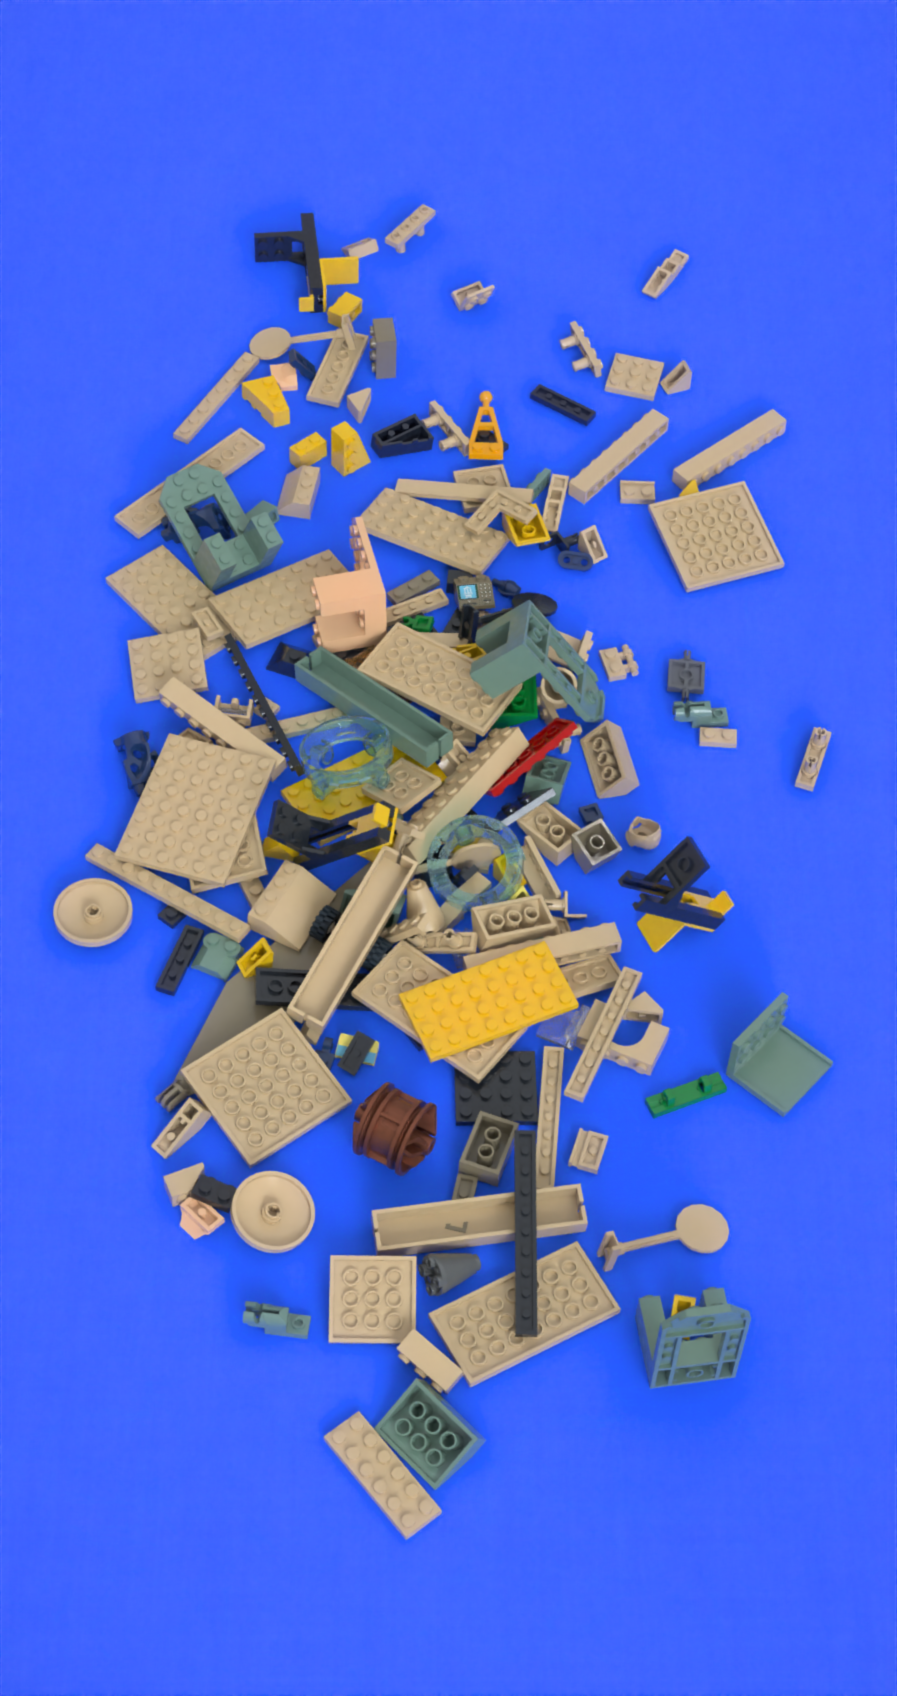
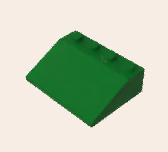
M536 675L522 682V689L490 729H503L538 718Z

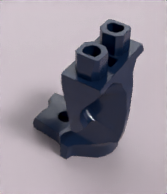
M216 503L205 505L200 510L191 507L185 509L198 533H200L198 527L208 526L214 532H220L223 539L231 538V527ZM167 517L162 518V524L165 530L161 531L162 538L166 542L173 540L176 544L181 543Z
M143 730L132 731L113 740L118 752H126V760L122 763L126 773L128 789H134L137 797H141L154 768L151 767V759L154 762V766L158 759V754L155 750L150 753L149 743L147 742L150 736L149 731L145 732ZM133 751H139L142 755L141 758H136L133 755ZM131 765L136 768V772L131 771Z

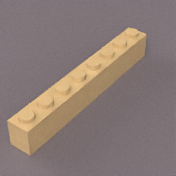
M654 409L644 414L640 421L635 422L632 428L625 431L607 450H603L599 457L593 459L590 465L583 468L575 478L573 477L569 481L568 495L583 504L587 503L668 430L669 418Z
M774 409L768 411L674 468L672 482L684 490L692 480H696L697 486L704 481H708L714 475L734 465L735 462L744 459L748 454L757 451L761 446L770 443L774 438L783 435L786 430L787 420Z
M172 677L158 692L161 698L160 702L165 707H171L177 716L186 718L192 727L201 729L207 738L212 737L216 740L218 746L276 760V767L270 781L274 782L287 767L285 757L175 677Z
M615 922L602 923L599 926L584 927L573 932L566 931L559 935L545 936L538 940H527L516 945L509 944L503 948L488 949L481 953H470L467 956H463V970L543 941L548 945L558 966L620 952L622 940Z

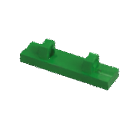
M719 1072L647 1097L645 1098V1104L654 1119L725 1093L727 1086Z

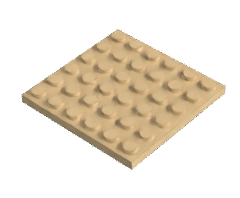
M745 481L648 505V511L686 593L784 567L785 563Z
M283 1008L273 1012L180 1070V1074L205 1108L211 1113V1116L250 1168L352 1104V1099Z

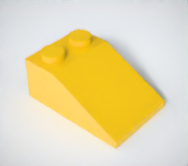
M536 503L529 504L536 508L538 513L528 525L502 513L503 529L509 540L516 547L546 542L551 539Z

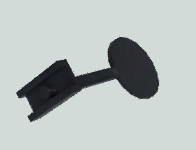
M520 593L515 595L511 601L513 608L479 617L480 611L469 604L462 605L458 638H466L468 640L467 644H474L478 627L492 622L529 599L545 617L556 613L558 608L557 602L539 593Z

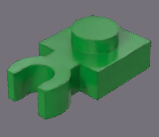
M416 615L415 619L404 616V623L401 624L417 632L431 633L435 621L433 616Z

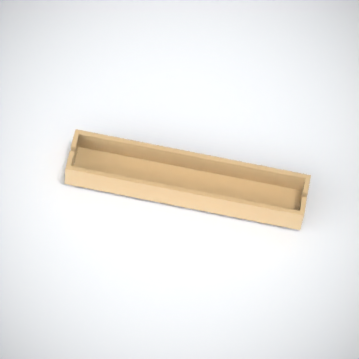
M519 727L495 728L488 733V737L477 745L476 750L468 754L467 759L456 767V771L445 779V783L434 791V795L423 803V807L411 816V820L406 826L409 823L419 826V831L426 833L423 841L411 836L405 845L403 854L399 853L397 864H400L402 855H405L420 865L530 744Z
M388 846L381 848L287 1008L286 1014L290 1018L301 1024L303 1021H306L307 1027L321 1035L417 871L419 863L405 855H402L400 864H397L399 852Z
M581 1183L536 1189L537 1238L586 1231L588 1221L585 1205H583L584 1199ZM514 1192L372 1210L371 1223L376 1256H404L515 1241ZM468 1222L466 1233L445 1229L446 1224L463 1228V1223Z

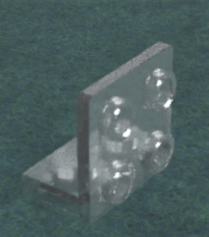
M582 1004L579 1011H569L542 1021L536 1036L573 1051L577 1035L589 1013L590 1007Z

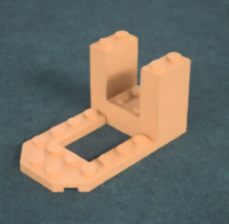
M362 516L352 518V525L349 526L350 536H352L349 539L350 547L354 550L353 555L356 562L354 563V571L313 578V586H310L311 595L316 598L314 599L315 609L320 611V615L315 616V624H312L314 635H318L316 637L317 646H322L331 653L378 645L387 634L386 592Z

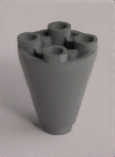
M430 1253L425 1255L422 1264L418 1265L419 1274L421 1277H424L426 1291L429 1296H440L481 1269L479 1257L471 1253Z

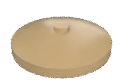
M89 878L69 885L60 893L54 904L53 916L57 930L66 940L83 947H99L116 941L128 930L133 918V908L130 896L120 885L106 879Z
M263 1171L249 1176L239 1185L232 1198L230 1214L236 1232L248 1245L263 1252L282 1253L296 1248L307 1238L314 1224L315 1207L310 1193L296 1178L283 1172Z

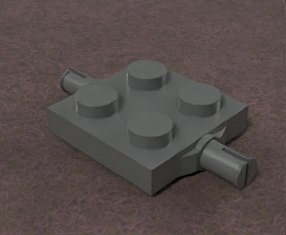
M687 650L683 652V659H669L667 691L682 693L681 701L683 702L684 700L685 702L689 701V693L704 694L705 662L692 660L690 650H688V656Z

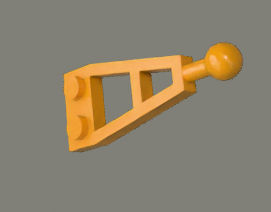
M483 391L479 395L483 407L478 409L469 440V459L503 460V440L494 409L489 407L493 396L491 392ZM489 415L491 422H481L482 416ZM478 430L493 431L496 443L475 442Z

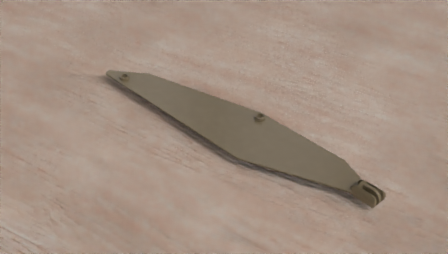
M372 862L365 865L334 891L337 895L330 905L337 911L340 910L345 890L358 889L373 864ZM310 936L300 952L275 941L270 945L274 953L272 968L310 970L325 943H321ZM239 971L226 982L180 1070L278 1009L283 1008L287 1013L288 1007L255 1005V975L245 978L242 972ZM180 1070L173 1083L155 1097L156 1102L160 1103L168 1112L172 1111L188 1096L195 1094L180 1074Z

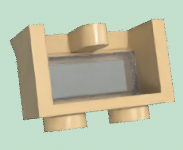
M220 695L216 696L214 706L243 728L251 726L254 712L253 699H249L248 706L239 705L237 698H232L231 704L221 703Z

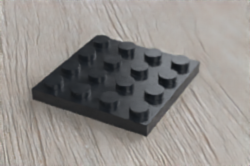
M508 1051L479 1084L454 1067L456 1126H474L480 1111L519 1123V1125H538L535 1051Z

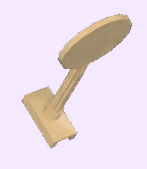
M343 314L342 328L335 331L291 337L285 329L271 327L257 333L251 339L249 348L252 355L259 357L261 360H270L284 354L291 344L331 338H345L349 351L356 350L354 341L357 340L349 314Z
M492 843L472 844L456 851L451 859H442L418 865L415 874L442 869L451 865L459 869H463L466 866L470 868L474 864L478 869L492 864L495 858L501 856V849L498 845Z
M703 1204L690 1205L684 1208L677 1216L676 1230L625 1243L618 1242L614 1231L605 1232L597 1251V1256H604L606 1262L603 1270L606 1272L613 1269L617 1257L625 1254V1252L678 1239L692 1251L702 1254L713 1253L720 1250L728 1240L729 1228L727 1221L720 1212L710 1206Z

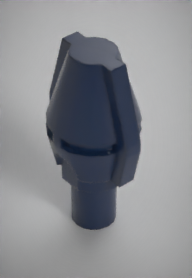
M495 578L492 580V585L498 587V592L502 595L514 597L520 594L521 587L514 581H500Z

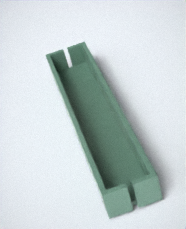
M322 646L311 652L309 657L305 656L294 664L297 682L426 768L436 762L439 756L442 757L453 749L452 731Z

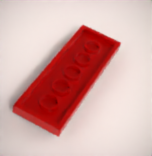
M556 717L528 741L530 745L485 794L492 797L501 795L508 785L514 784L521 774L528 772L533 764L544 759L545 754L557 748L563 739L570 737L573 731L578 728L575 722Z

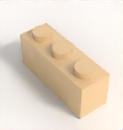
M414 1328L396 1348L400 1353L398 1357L405 1364L408 1365L410 1362L416 1367L414 1371L421 1378H429L432 1381L431 1386L439 1393L444 1391L448 1394L464 1375L462 1369Z

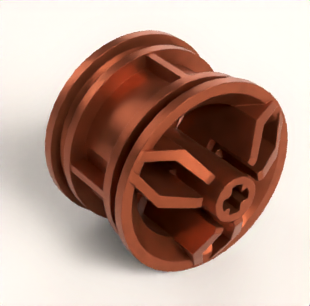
M390 1082L384 1083L379 1089L368 1096L355 1112L353 1153L359 1156L363 1154L365 1157L371 1158L391 1170H395V1173L399 1176H404L410 1169L417 1166L434 1148L436 1138L434 1137L437 1133V1106L432 1102L426 1104L425 1101L418 1100L404 1093L402 1090L395 1088L394 1084Z

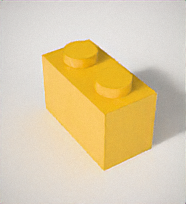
M345 292L337 299L333 306L328 308V323L342 328L343 314H349L351 322H353L362 312V299Z
M317 432L289 447V460L296 468L302 465L311 466L327 456V441Z

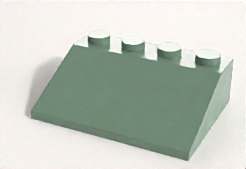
M418 1378L414 1380L374 1428L434 1490H437L470 1460L486 1441L425 1380Z

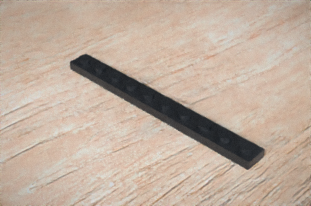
M231 633L225 635L227 643L224 645L229 654L233 653L234 656L231 658L235 666H240L238 672L241 678L247 679L245 685L249 693L254 692L252 698L256 706L260 704L261 708H259L263 719L267 717L268 721H266L270 732L274 730L275 734L272 735L277 745H282L279 749L283 757L289 758L287 764L291 772L296 771L298 777L305 774Z
M515 1130V1337H537L536 1131Z

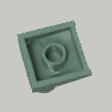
M209 933L204 937L203 945L195 957L191 968L227 982L237 966L236 962L244 955V948L228 937L218 933Z

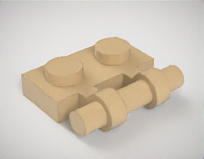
M627 644L621 647L622 652L619 653L616 647L599 650V658L609 682L626 679L629 672H631L632 676L639 674L638 664L634 661V654ZM626 660L627 664L623 665L622 661Z

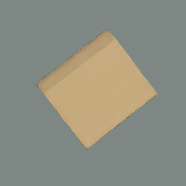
M304 1022L300 1032L308 1043L316 1045L321 1034L307 1027L306 1022Z

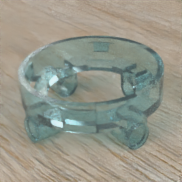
M359 715L334 718L313 728L300 743L299 757L303 772L311 781L312 792L318 799L323 800L335 789L355 787L364 783L379 789H385L390 782L387 768L393 759L394 750L389 730L379 720ZM346 741H362L367 754L374 757L373 760L360 767L345 771H325L319 765V762L324 765L330 764L334 758L332 746Z
M469 815L451 821L437 833L429 847L427 869L435 895L438 894L446 903L457 909L471 912L472 907L507 901L516 892L521 883L526 858L517 837L508 826L489 816ZM486 824H488V826L493 827L497 830L498 828L502 829L503 832L501 835H499L498 833L489 829H485L484 827ZM475 838H485L493 841L502 849L506 857L505 874L499 884L487 892L479 894L464 892L454 886L448 877L447 861L449 855L458 844L459 846H465L474 842ZM440 841H442L445 843V845L443 846L439 854V858L437 860L433 858L434 852L437 853L441 845Z

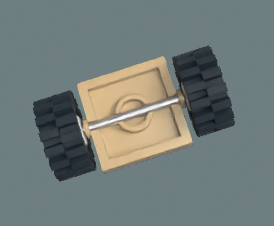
M329 905L324 906L320 910L319 915L316 916L315 921H313L309 935L321 943H326L341 918V912ZM379 936L361 967L371 972L392 950L393 944Z

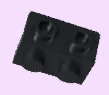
M202 1174L191 1191L190 1197L229 1214L232 1198L237 1189L232 1185H227L213 1177Z

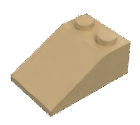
M547 801L516 820L525 834L531 836L542 855L556 866L574 852L571 834L581 828Z

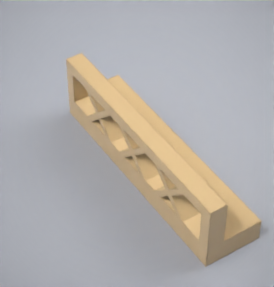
M525 836L524 846L512 849L511 854L523 874L533 895L542 894L543 899H561V892L531 836Z

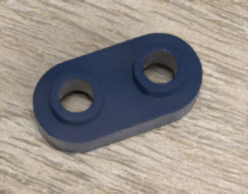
M566 550L559 554L558 563L564 569L585 572L592 568L593 559L587 553ZM568 557L570 559V562L565 563L563 561L564 558ZM586 560L588 564L583 566L581 561Z

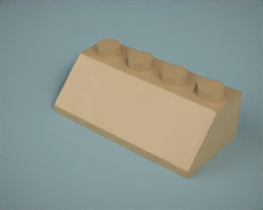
M606 720L580 739L599 799L627 795L640 785L620 726Z
M542 894L471 908L472 930L478 934L477 946L480 953L488 949L503 948L509 944L516 945L527 940L551 936L557 926Z

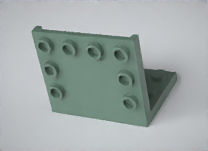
M784 992L732 1043L726 1075L782 1117L800 1101L833 1065L832 1060L782 1025L786 1018L784 1015L788 1009L787 1002L789 998Z

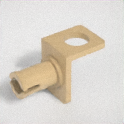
M568 891L563 892L562 899H544L546 904H552L547 905L549 911H562L563 918H587V914H568Z

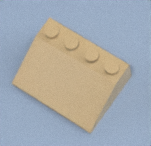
M285 859L248 913L247 924L250 925L252 931L300 952L310 937V927L313 925L312 923L315 921L316 916L319 915L320 910L324 906L332 904L337 894L304 867Z

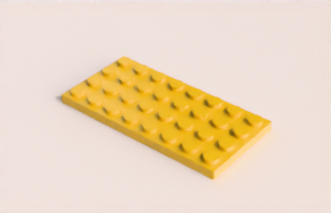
M383 740L282 789L281 796L287 804L308 815L332 820L377 803V801L362 794L361 787L400 758L441 778L442 785L445 783L447 776L436 762L426 768L386 740ZM353 829L323 839L317 843L319 846H322L353 831Z
M545 941L399 994V1000L430 1063L577 1009L579 1006Z

